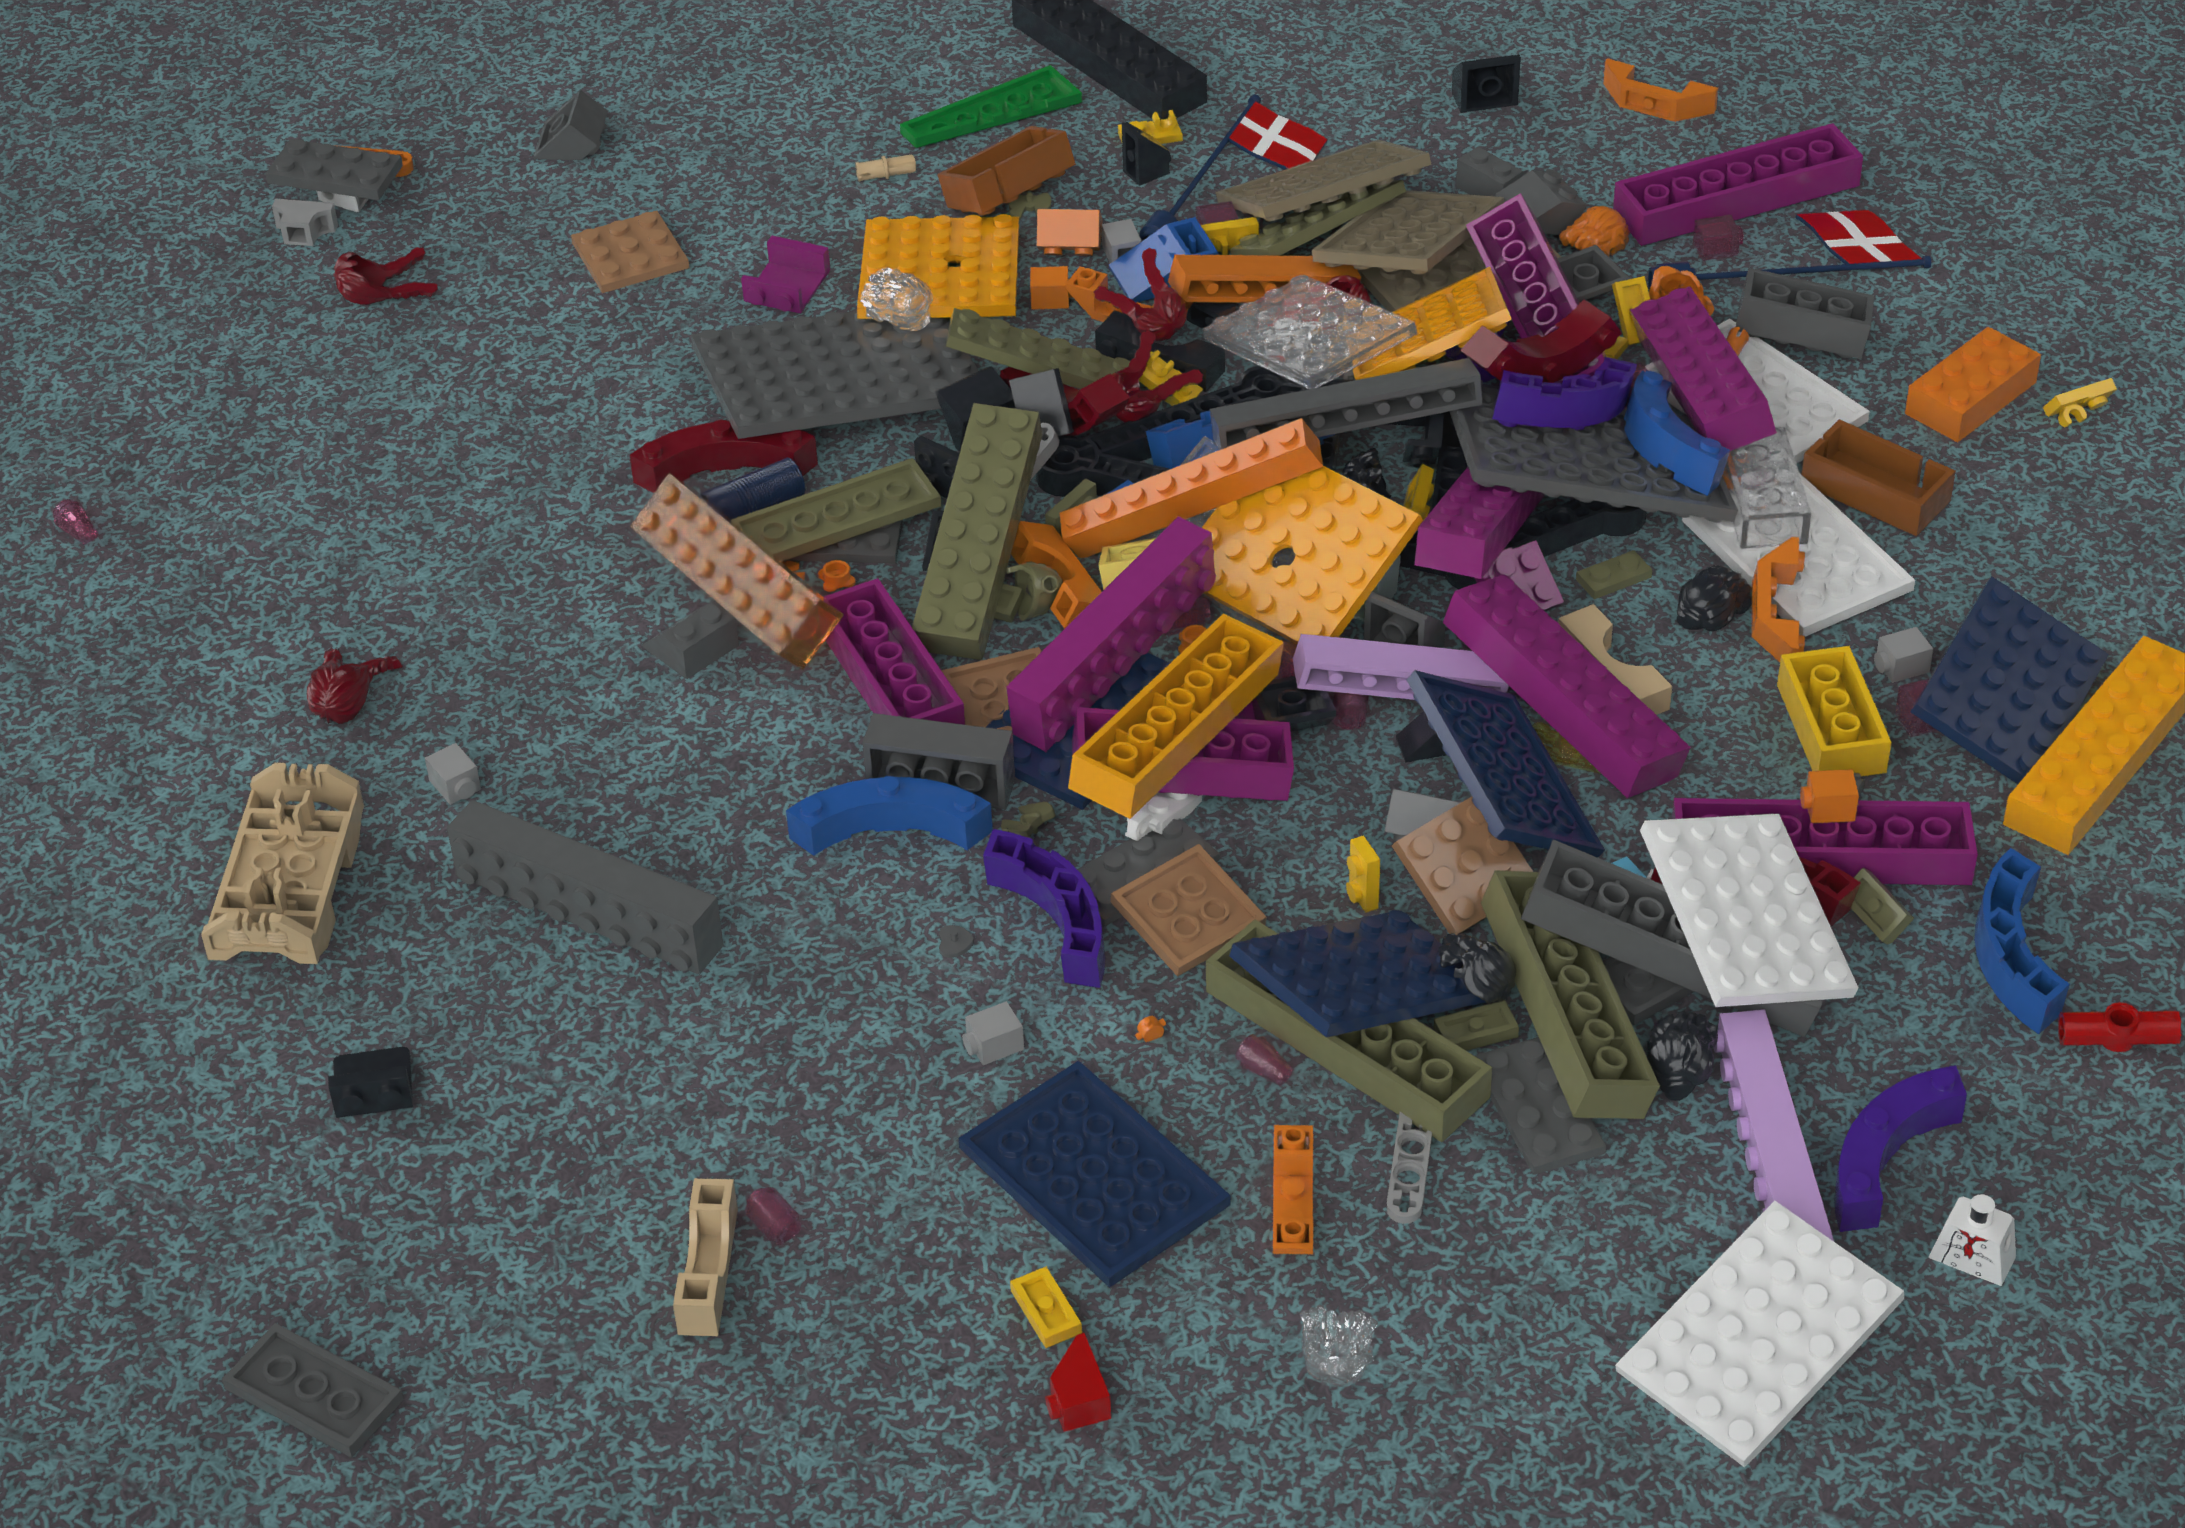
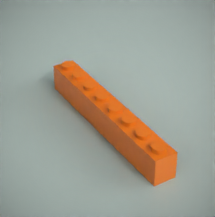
M1302 418L1060 512L1062 540L1079 558L1095 555L1102 552V547L1123 544L1165 528L1178 516L1186 520L1323 467L1320 441Z

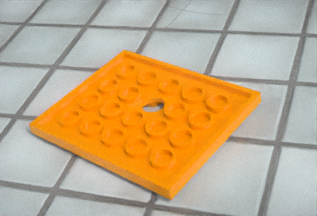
M1000 214L995 217L968 215L964 218H950L949 216L940 215L934 218L907 216L903 219H889L881 216L866 219L857 318H945L952 316L954 308L959 310L970 309L981 317L1016 316L1019 217ZM948 262L961 263V266L949 267Z
M1489 266L1346 333L1345 337L1355 380L1416 368L1415 364L1426 359L1429 362L1435 361L1446 354L1445 350L1456 345L1459 348L1464 347L1482 325L1493 333L1507 326L1506 322L1512 320L1491 267Z
M1323 466L1219 506L1214 510L1202 528L1212 532L1216 580L1212 588L1203 594L1296 645L1301 634L1339 638L1418 530L1423 519L1418 513ZM1284 548L1293 549L1295 558L1289 566L1280 565L1277 568L1273 567L1272 561L1278 551Z

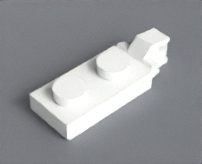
M1158 792L1131 819L1127 818L1128 826L1125 836L1138 841L1152 830L1163 834V829L1173 819L1178 820L1180 818L1182 820L1202 802V795Z

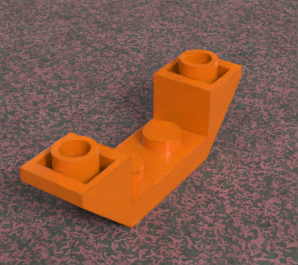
M1608 58L1605 61L1603 84L1619 107L1674 122L1714 114L1716 111L1717 87L1690 80L1682 93L1635 81L1634 65Z
M1079 266L1067 281L1066 290L1094 320L1104 322L1114 310L1122 313L1120 308L1117 309L1111 303L1101 302L1095 298L1094 291L1099 286H1104L1108 289V274ZM1185 302L1187 310L1190 308L1193 302ZM1138 303L1143 308L1154 307V304L1150 306L1147 304Z
M1791 537L1758 560L1752 579V638L1779 662L1782 654L1804 652L1805 636L1799 635V621L1776 619L1777 605L1771 604V597L1776 595L1777 584L1793 585L1797 572L1803 571L1805 552L1799 551V537Z
M1274 1125L1273 1254H1313V1125Z

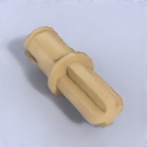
M905 155L892 158L882 156L879 160L855 162L857 178L860 182L882 177L889 179V176L913 173L916 171V161L913 155Z

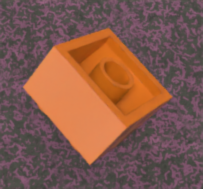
M1037 209L1038 250H1044V255L1061 256L1062 250H1075L1076 256H1093V251H1100L1103 218L1100 211Z

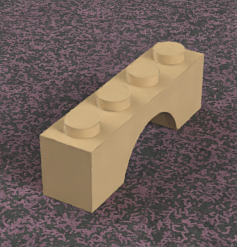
M1594 604L1559 618L1558 623L1656 715L1670 710L1672 685L1652 665H1628L1608 654L1607 651L1611 648L1613 624Z
M694 1178L689 1206L687 1263L685 1272L678 1273L673 1302L678 1335H719L738 1212L734 1179Z

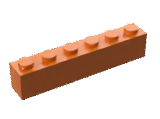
M1174 255L1168 283L1171 288L1180 293L1185 302L1299 303L1317 296L1331 278L1349 275L1361 280V275L1353 265L1343 264L1338 267L1325 266V263L1313 262L1312 256Z

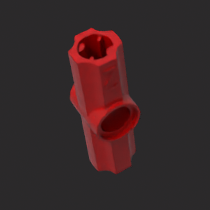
M2118 1002L2109 1005L2105 1012H2060L2058 1036L2060 1045H2103L2106 1049L2113 1052H2126L2133 1045L2180 1044L2182 1036L2181 1018L2179 1011H2138L2132 1005Z

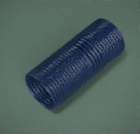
M787 457L704 491L700 494L699 501L705 520L710 525V522L714 524L713 521H715L718 527H713V529L719 532L731 527L730 520L749 514V510L752 513L756 510L758 511L805 495L806 487L799 467L792 459Z

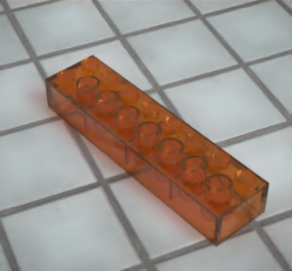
M670 473L630 525L637 534L774 652L802 670L844 616L841 611L695 489Z

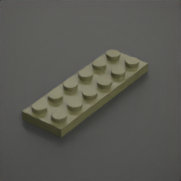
M1394 180L1384 185H1376L1374 183L1366 186L1367 190L1361 193L1349 194L1346 192L1340 194L1339 199L1333 202L1321 203L1319 201L1312 203L1309 210L1291 213L1285 216L1286 221L1272 223L1263 227V233L1259 235L1251 234L1241 238L1239 245L1229 249L1231 255L1280 256L1406 192L1403 180Z
M954 308L950 319L946 347L1031 374L1059 368L1062 383L1079 389L1110 373L1112 375L1125 369L1130 363L1129 360L1117 357L1114 359L1104 356L1093 348L1082 349L1073 346L1061 338L1051 339L1041 336L1040 333L1033 329L1025 328L1022 330L1010 326L1009 323L1001 319L991 320L981 317L970 309L959 310Z
M911 458L730 520L731 531L758 570L941 507V496L916 461Z

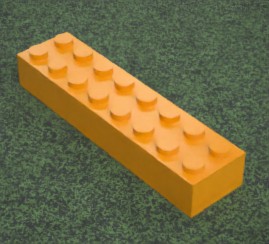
M1223 613L1072 755L1068 789L1131 819L1278 676L1284 642Z
M2143 636L2009 794L2003 825L2069 855L2185 713V653Z

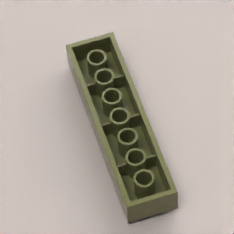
M973 404L912 625L913 630L929 653L977 660L983 659L1043 435L1039 412Z
M1495 870L1481 905L1499 946L1510 954L1515 964L1516 986L1573 1117L1644 1119L1660 1085L1599 952L1521 919L1538 872Z
M1256 919L1206 960L1207 993L1396 1114L1403 1113L1412 1119L1413 1125L1418 1128L1421 1125L1424 1132H1427L1428 1129L1432 1132V1137L1440 1142L1447 1139L1490 1099L1492 1067L1414 1018L1331 1037L1322 1035L1229 956L1233 943L1278 934Z

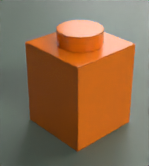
M1068 266L1030 267L1031 309L1069 308V298L1073 297L1066 290V283L1069 280Z
M1853 769L1809 771L1807 786L1801 787L1800 800L1802 808H1808L1811 823L1855 821L1859 793Z

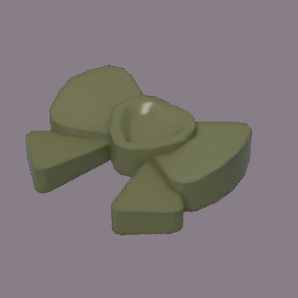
M1030 192L1025 196L1019 194L1017 200L1008 203L1010 216L1019 217V220H1021L1025 210L1029 212L1035 210L1037 217V209H1051L1049 193H1042L1037 196Z
M1048 802L1018 807L1019 812L1022 814L1020 821L1003 819L1001 829L1002 831L1012 832L1029 838L1032 833L1037 834L1039 832L1038 826L1054 818L1056 814L1053 806Z

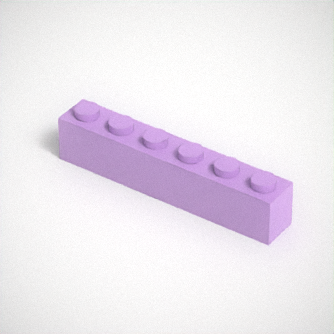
M1301 634L1293 657L1296 683L1299 689L1415 700L1413 697L1414 693L1407 682V678L1414 670L1505 693L1509 687L1473 651Z

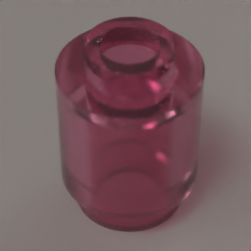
M1334 692L1333 705L1336 709V717L1332 722L1337 727L1345 730L1362 727L1366 721L1369 695Z
M774 1187L759 1188L748 1197L745 1215L768 1241L774 1240L776 1244L782 1245L798 1235L802 1226L799 1221V1214Z

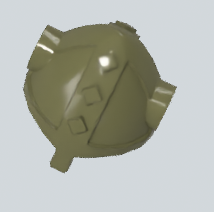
M1026 562L1006 568L1007 574L1015 572V586L1023 588L1025 596L1018 609L1020 620L1025 621L1046 614L1063 583L1057 571L1047 567L1045 564H1036L1034 562ZM1027 585L1030 595L1026 592Z

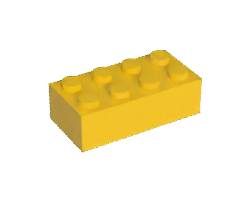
M1850 646L1782 654L1777 687L1812 771L1853 769V773H1859L1861 776L1887 773L1891 740Z

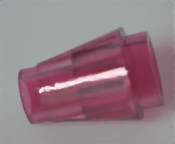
M66 499L54 508L53 518L55 525L83 545L98 537V531L80 502Z
M1249 1035L1239 1046L1235 1058L1241 1062V1068L1279 1086H1282L1294 1071V1068L1288 1064L1264 1036Z

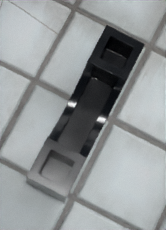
M1114 310L1095 330L1096 350L1104 356L1114 359L1120 357L1131 361L1135 357L1136 351L1140 348L1141 333L1127 314ZM1200 339L1182 345H1162L1155 342L1151 345L1150 352L1159 350L1160 355L1158 357L1166 363L1172 360L1174 362L1173 368L1181 373H1187L1193 369L1200 370L1203 374V380L1198 386L1203 389V392H1207L1225 372V348Z

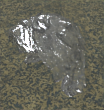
M889 267L882 268L875 274L870 275L868 281L871 283L865 284L864 291L861 293L862 297H860V302L866 307V317L869 320L874 319L877 322L887 320L890 324L901 330L910 331L921 330L929 324L931 319L930 304L933 302V294L926 283L913 274L902 273L899 269H891Z
M1320 1304L1316 1308L1311 1307L1307 1311H1302L1299 1314L1303 1322L1302 1334L1304 1338L1301 1347L1304 1351L1303 1356L1307 1373L1317 1382L1330 1387H1348L1361 1380L1374 1359L1371 1340L1372 1335L1375 1334L1374 1329L1378 1322L1371 1317L1367 1321L1365 1314L1361 1310L1356 1312L1352 1310L1349 1313L1341 1311L1336 1316L1335 1310L1327 1311Z

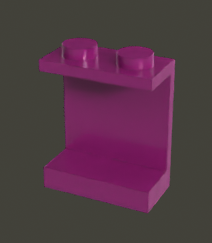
M772 235L767 241L769 263L758 278L743 275L741 278L743 299L745 302L753 305H763L777 308L781 311L801 314L830 272L829 248Z

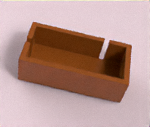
M1029 126L938 173L937 176L948 208L961 210L963 213L975 212L982 216L996 210L995 207L1002 203L1017 200L1019 194L1024 191L1040 188L1043 185L1042 182L1049 178L1063 176L1066 173L1065 170L1076 165L1066 131L1057 129L1047 130L1043 127Z
M1839 419L1823 434V439L1819 438L1804 453L1801 475L1822 494L1917 537L1951 502L1956 470L1929 459L1925 465L1921 488L1919 487L1923 462L1922 455Z

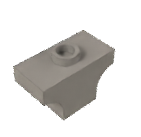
M275 199L272 205L276 228L281 229L284 244L314 246L318 237L326 233H335L338 227L334 203Z

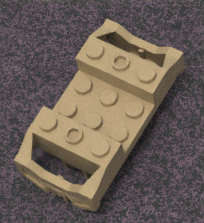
M274 763L252 777L250 796L208 924L203 927L201 934L208 960L226 961L241 951L280 953L299 964H318L320 955L328 948L336 921L331 902L340 868L352 867L359 843L361 818L364 809L359 781L329 764L317 765L315 772L313 765L308 764L307 770L301 769L300 774L297 772V765L291 764L288 775L285 763ZM289 801L300 802L297 805H286ZM314 802H324L339 811L315 810Z

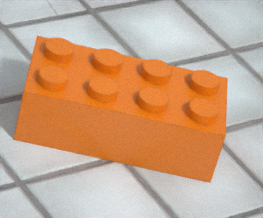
M1987 327L1909 385L1905 414L1958 443L2036 383L2041 354L1999 331Z

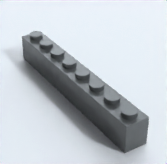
M1466 358L1210 409L1213 439L1218 449L1221 450L1301 418L1317 437L1483 405L1481 377L1471 359Z

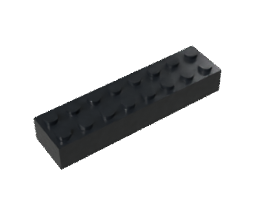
M1012 0V18L1015 28L1151 119L1154 112L1158 113L1160 120L1168 119L1169 110H1173L1175 117L1178 118L1207 103L1206 74L1094 1Z

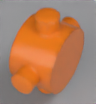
M1155 1016L1145 1017L1137 1026L1138 1033L1135 1034L1137 1040L1144 1039L1145 1042H1149L1162 1037L1164 1034L1163 1026L1166 1025V1022L1163 1018L1158 1020Z

